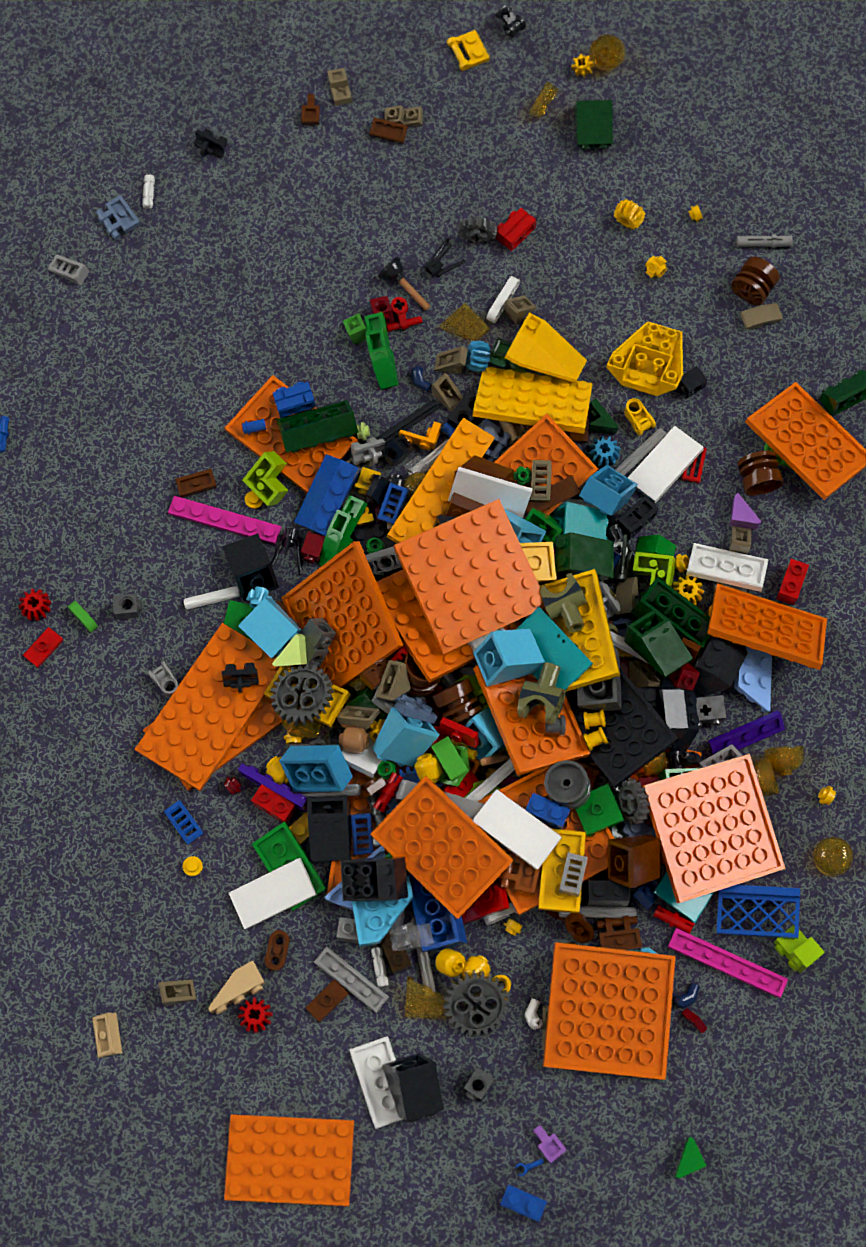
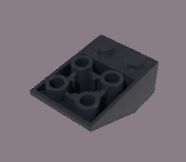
M347 796L307 798L311 862L351 860V801Z
M405 857L340 860L343 901L399 900L408 897Z

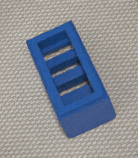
M389 483L377 519L394 524L401 513L409 489ZM393 491L402 493L401 497L392 494ZM390 498L399 500L398 504L390 501ZM387 505L397 507L396 511L387 508ZM385 511L394 514V517L391 518L384 515Z
M180 800L164 811L187 845L204 834ZM181 808V812H179L174 817L171 816L173 813H175L177 810ZM186 815V818L184 820H182L178 824L176 823L177 820ZM188 822L192 823L184 830H181V828ZM194 828L196 829L194 833L186 837L185 834Z
M371 813L351 814L354 855L373 853ZM367 819V823L355 824V820ZM368 827V831L356 832V828ZM368 835L369 839L357 840V836ZM369 843V847L357 848V844Z

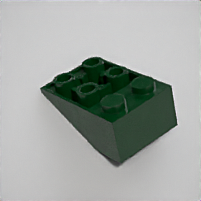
M657 609L652 610L627 627L624 642L664 678L693 660V657L670 621Z

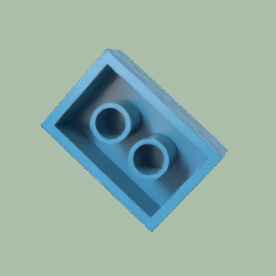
M605 465L588 478L579 496L587 504L598 507L599 511L603 514L612 516L628 503L638 484Z
M339 745L290 746L279 760L294 792L343 791L353 777Z

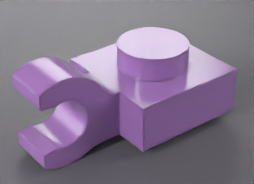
M541 1125L533 1130L542 1142L537 1147L549 1163L566 1151V1148L554 1133L548 1136Z

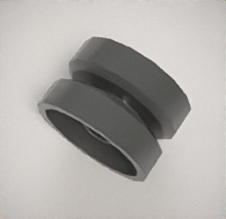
M564 760L557 762L545 774V790L551 801L560 804V807L564 806L570 810L578 809L589 799L592 789L590 779L584 768L575 761Z

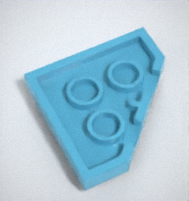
M409 876L407 877V898L399 900L352 901L359 947L379 944L412 900L413 895Z

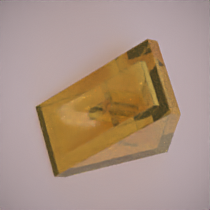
M286 719L282 720V725L290 736L318 737L321 723L316 720L313 723L310 720H306V725L299 721L297 726L293 721L288 724Z

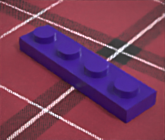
M777 710L708 740L711 755L716 754L731 744L739 750L785 730L781 713Z
M250 764L249 766L240 765L238 771L243 777L258 786L263 784L294 803L299 810L304 813L307 812V798L300 793L295 795L290 792L291 789L283 783L278 785L268 774L261 775L258 773L259 770Z

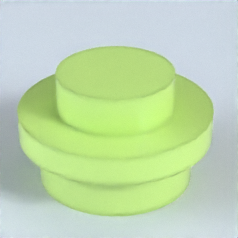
M361 422V424L357 425L359 432L357 437L366 441L367 437L370 436L369 426L365 425V422Z

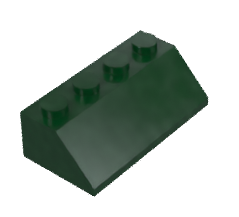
M860 370L849 379L844 378L838 382V385L834 387L829 386L822 391L819 400L832 417L866 400V370Z
M348 400L276 419L286 453H295L305 447L313 448L323 442L331 443L337 438L352 437L355 433H359L354 412Z
M656 577L630 612L640 619L652 610L657 609L670 621L681 640L684 637L701 646L700 650L711 636L707 634L710 616L658 577Z

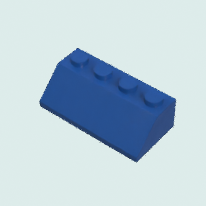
M326 454L294 523L322 536H326L337 509L342 510L360 472L359 467Z
M410 872L406 873L407 877L409 876L413 895L411 901L422 952L466 944L467 938L462 916L457 919Z

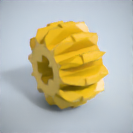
M624 199L615 207L614 217L617 222H620L626 228L635 229L642 224L645 212L637 203Z
M688 575L685 577V580L679 577L678 582L673 583V589L696 606L697 602H701V595L704 593V590L700 589L702 583H695L696 577L690 580Z

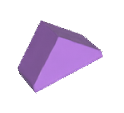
M737 493L733 499L730 526L758 529L761 520L740 494Z

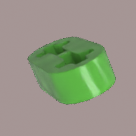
M76 601L67 606L90 633L98 627L95 621Z

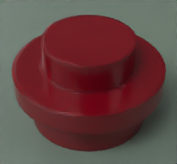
M228 776L224 782L225 787L233 795L237 792L240 793L241 789L239 787L241 783L235 777L230 778Z

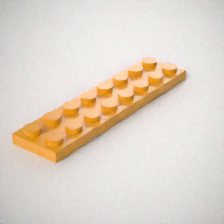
M463 418L386 537L398 544L432 529L436 517L444 515L449 503L448 498L454 483L455 471L474 455L483 458L495 437Z

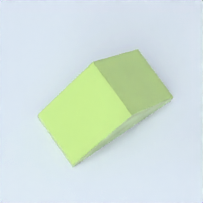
M296 634L272 665L291 666L307 664L305 636L303 634Z

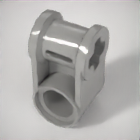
M163 661L159 667L153 671L149 670L147 673L162 693L170 699L179 685ZM168 686H175L174 690L166 691Z

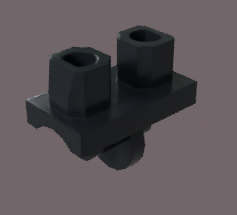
M208 129L204 131L197 130L195 132L194 146L201 149L200 155L205 157L209 153L222 159L227 146V138L221 136L217 139L213 137L212 131Z
M254 663L244 664V669L237 670L234 664H226L225 671H222L224 687L238 688L239 694L243 693V688L259 685L258 671Z

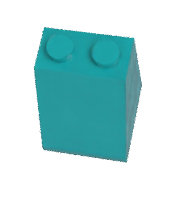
M565 502L549 515L555 518L562 527L563 532L561 535L573 532L607 540L606 528L608 526V518L599 509Z

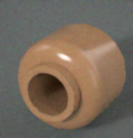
M347 727L343 733H340L339 744L342 745L345 752L362 753L369 746V734L363 728Z

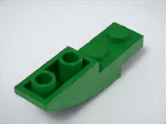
M379 312L364 316L367 332H365L367 345L380 389L384 390L399 386L393 350L390 349L384 313Z
M350 495L342 510L337 509L325 536L320 555V566H323L352 543L353 539L350 536L367 506L366 502Z

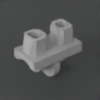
M372 437L362 445L358 442L352 443L353 464L357 465L370 461L372 465L377 464L378 458L383 457L381 451L384 449V439L377 440L375 437Z
M601 581L599 584L608 619L621 609L619 602L611 595L608 585Z

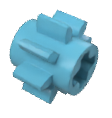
M255 587V590L251 589L246 600L251 601L250 607L255 608L264 598L272 597L268 596L269 591L267 589Z

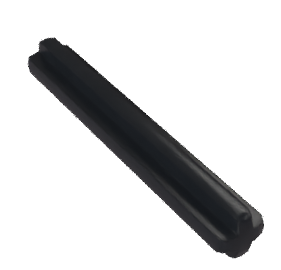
M431 400L376 437V439L383 438L386 445L393 438L399 436L400 430L407 431L438 410L439 404L437 401Z

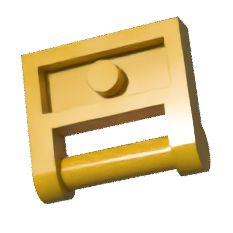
M476 30L458 37H451L447 40L448 46L452 48L460 63L461 71L490 60ZM462 43L470 59L469 61L465 60L458 44Z

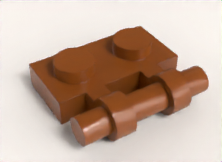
M509 850L508 854L514 861L501 873L500 879L502 882L500 887L508 889L510 882H516L515 891L534 895L540 868L536 870ZM514 864L520 865L518 875L512 874Z

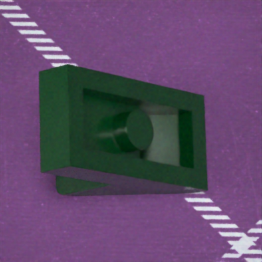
M597 399L591 401L589 414L595 421L589 424L588 431L615 435L618 425Z

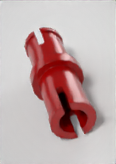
M392 772L385 787L381 788L382 792L373 805L374 808L378 809L382 803L379 811L383 813L392 797L396 796L395 792L401 780L404 779L398 775L394 782L397 776L395 772Z
M658 905L653 915L654 918L656 917L668 923L669 927L673 928L674 926L688 934L691 933L695 925L694 922L679 916V913H673Z

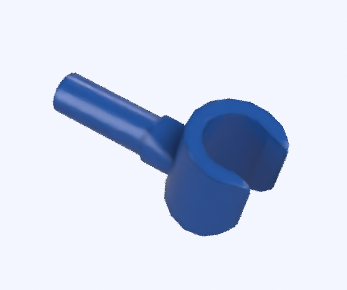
M539 1159L526 1165L523 1163L517 1164L515 1168L519 1166L525 1168V1172L518 1176L526 1175L528 1170L544 1164V1161Z

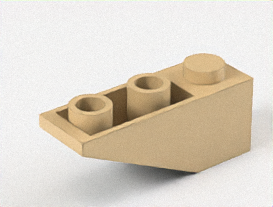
M253 961L233 972L208 1009L211 1014L216 1013L218 1015L226 1011V1006L234 1003L236 1005L244 1001V996L252 993L254 995L263 990L262 986L265 985V982Z

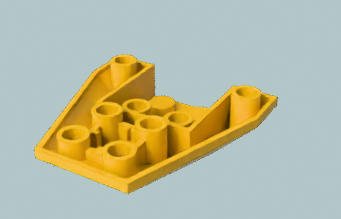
M530 312L505 356L506 359L521 367L576 383L587 362L545 320Z
M647 321L612 353L606 368L625 387L655 396L675 390L683 376L682 331Z

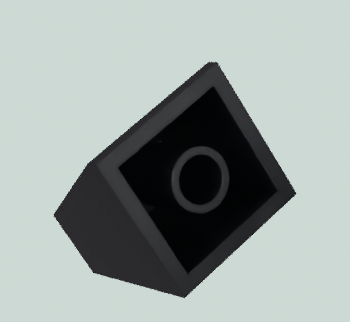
M258 533L222 546L243 601H247L249 591L251 589L255 590V587H263L269 592L279 588L272 564Z
M607 870L585 881L586 906L627 907L630 901L629 887L608 880Z
M419 1053L382 1065L400 1118L406 1122H415L419 1120V1117L434 1116L438 1111L444 1110L435 1061Z

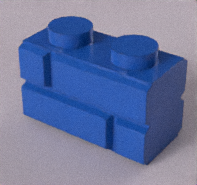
M297 382L293 387H280L276 389V392H272L280 418L315 408V401L309 382Z
M535 793L532 794L525 809L543 824L559 830L563 829L570 813L569 808L560 807V804Z
M508 1185L500 1206L539 1222L547 1201Z

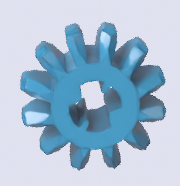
M477 340L471 341L468 345L465 362L467 369L475 372L485 371L491 355L488 343Z
M601 436L600 441L595 438L593 444H590L589 449L591 451H589L588 455L593 457V463L598 461V467H601L602 463L608 466L609 463L614 465L616 463L615 459L620 457L618 453L620 452V447L616 446V440L611 442L610 436L607 440Z

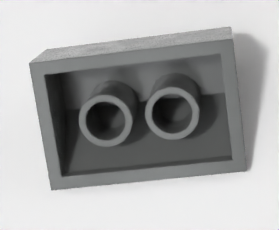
M614 646L617 663L620 671V656L619 652ZM620 676L577 688L578 707L596 711L622 710Z

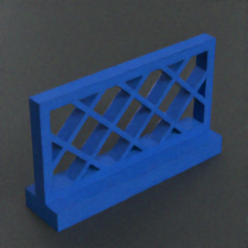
M734 885L718 890L717 934L798 939L800 888ZM723 899H731L736 905L727 912L722 906ZM746 900H750L756 905L749 913L741 906ZM767 901L773 902L776 906L770 914L761 907ZM786 903H796L795 911L790 915L781 908ZM738 907L745 914L739 922L730 915ZM758 909L766 916L759 923L751 917ZM778 910L787 917L779 925L771 918ZM727 917L735 924L731 929H721V923ZM747 918L755 924V927L750 931L744 930L740 926ZM768 919L776 926L771 932H765L760 927ZM789 920L795 926L794 933H785L781 926Z

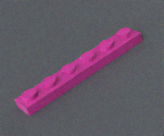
M177 496L173 497L168 511L169 515L245 537L258 533L261 541L276 545L281 531V526Z
M677 928L668 945V948L779 999L788 981L787 978Z

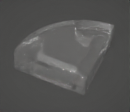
M418 455L408 462L404 469L409 473L421 475L428 473L430 467Z

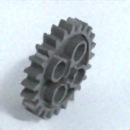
M306 664L305 668L298 665L296 670L291 666V672L284 670V677L278 675L280 682H273L276 688L271 689V692L274 694L270 696L273 702L271 705L275 709L276 714L280 715L282 720L286 719L288 724L293 721L297 726L299 721H301L303 725H306V720H310L313 723L314 717L321 719L319 714H326L325 707H331L328 701L334 700L331 695L334 693L331 687L333 684L322 669L318 670L315 665L312 668L309 664ZM317 684L315 688L310 689L312 685ZM294 700L292 704L287 705L289 701ZM313 702L311 706L306 707L308 703Z
M473 970L471 976L465 971V978L457 975L458 982L451 980L453 988L446 987L448 994L443 996L444 1000L448 1001L443 1003V1007L447 1009L444 1011L445 1016H450L448 1022H454V1029L460 1027L462 1034L467 1029L469 1036L472 1035L473 1031H476L477 1036H479L481 1030L487 1035L488 1028L495 1031L494 1024L496 1023L501 1026L500 1018L506 1019L503 1011H509L508 1006L505 1005L509 1003V998L506 997L508 995L507 990H503L504 984H498V977L492 980L491 973L484 976L483 970H481L479 975H476V971ZM473 986L480 987L478 992L470 991ZM465 991L470 996V998L467 995L462 994V992ZM488 999L496 1000L492 1005L486 1004ZM460 1001L467 1002L464 1007L457 1006V1003ZM483 1009L490 1012V1014H486ZM475 1014L482 1015L478 1020L472 1019Z

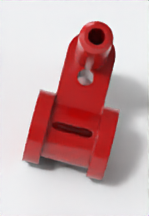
M396 297L392 300L391 307L393 312L398 315L399 322L386 325L388 332L401 328L402 330L409 329V326L423 322L421 316L407 319L408 304L403 297ZM398 302H401V304L404 305L402 306V310H398V308H395L398 306Z

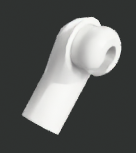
M531 998L524 1016L529 1027L539 1029L543 1024L537 1014L541 1002Z

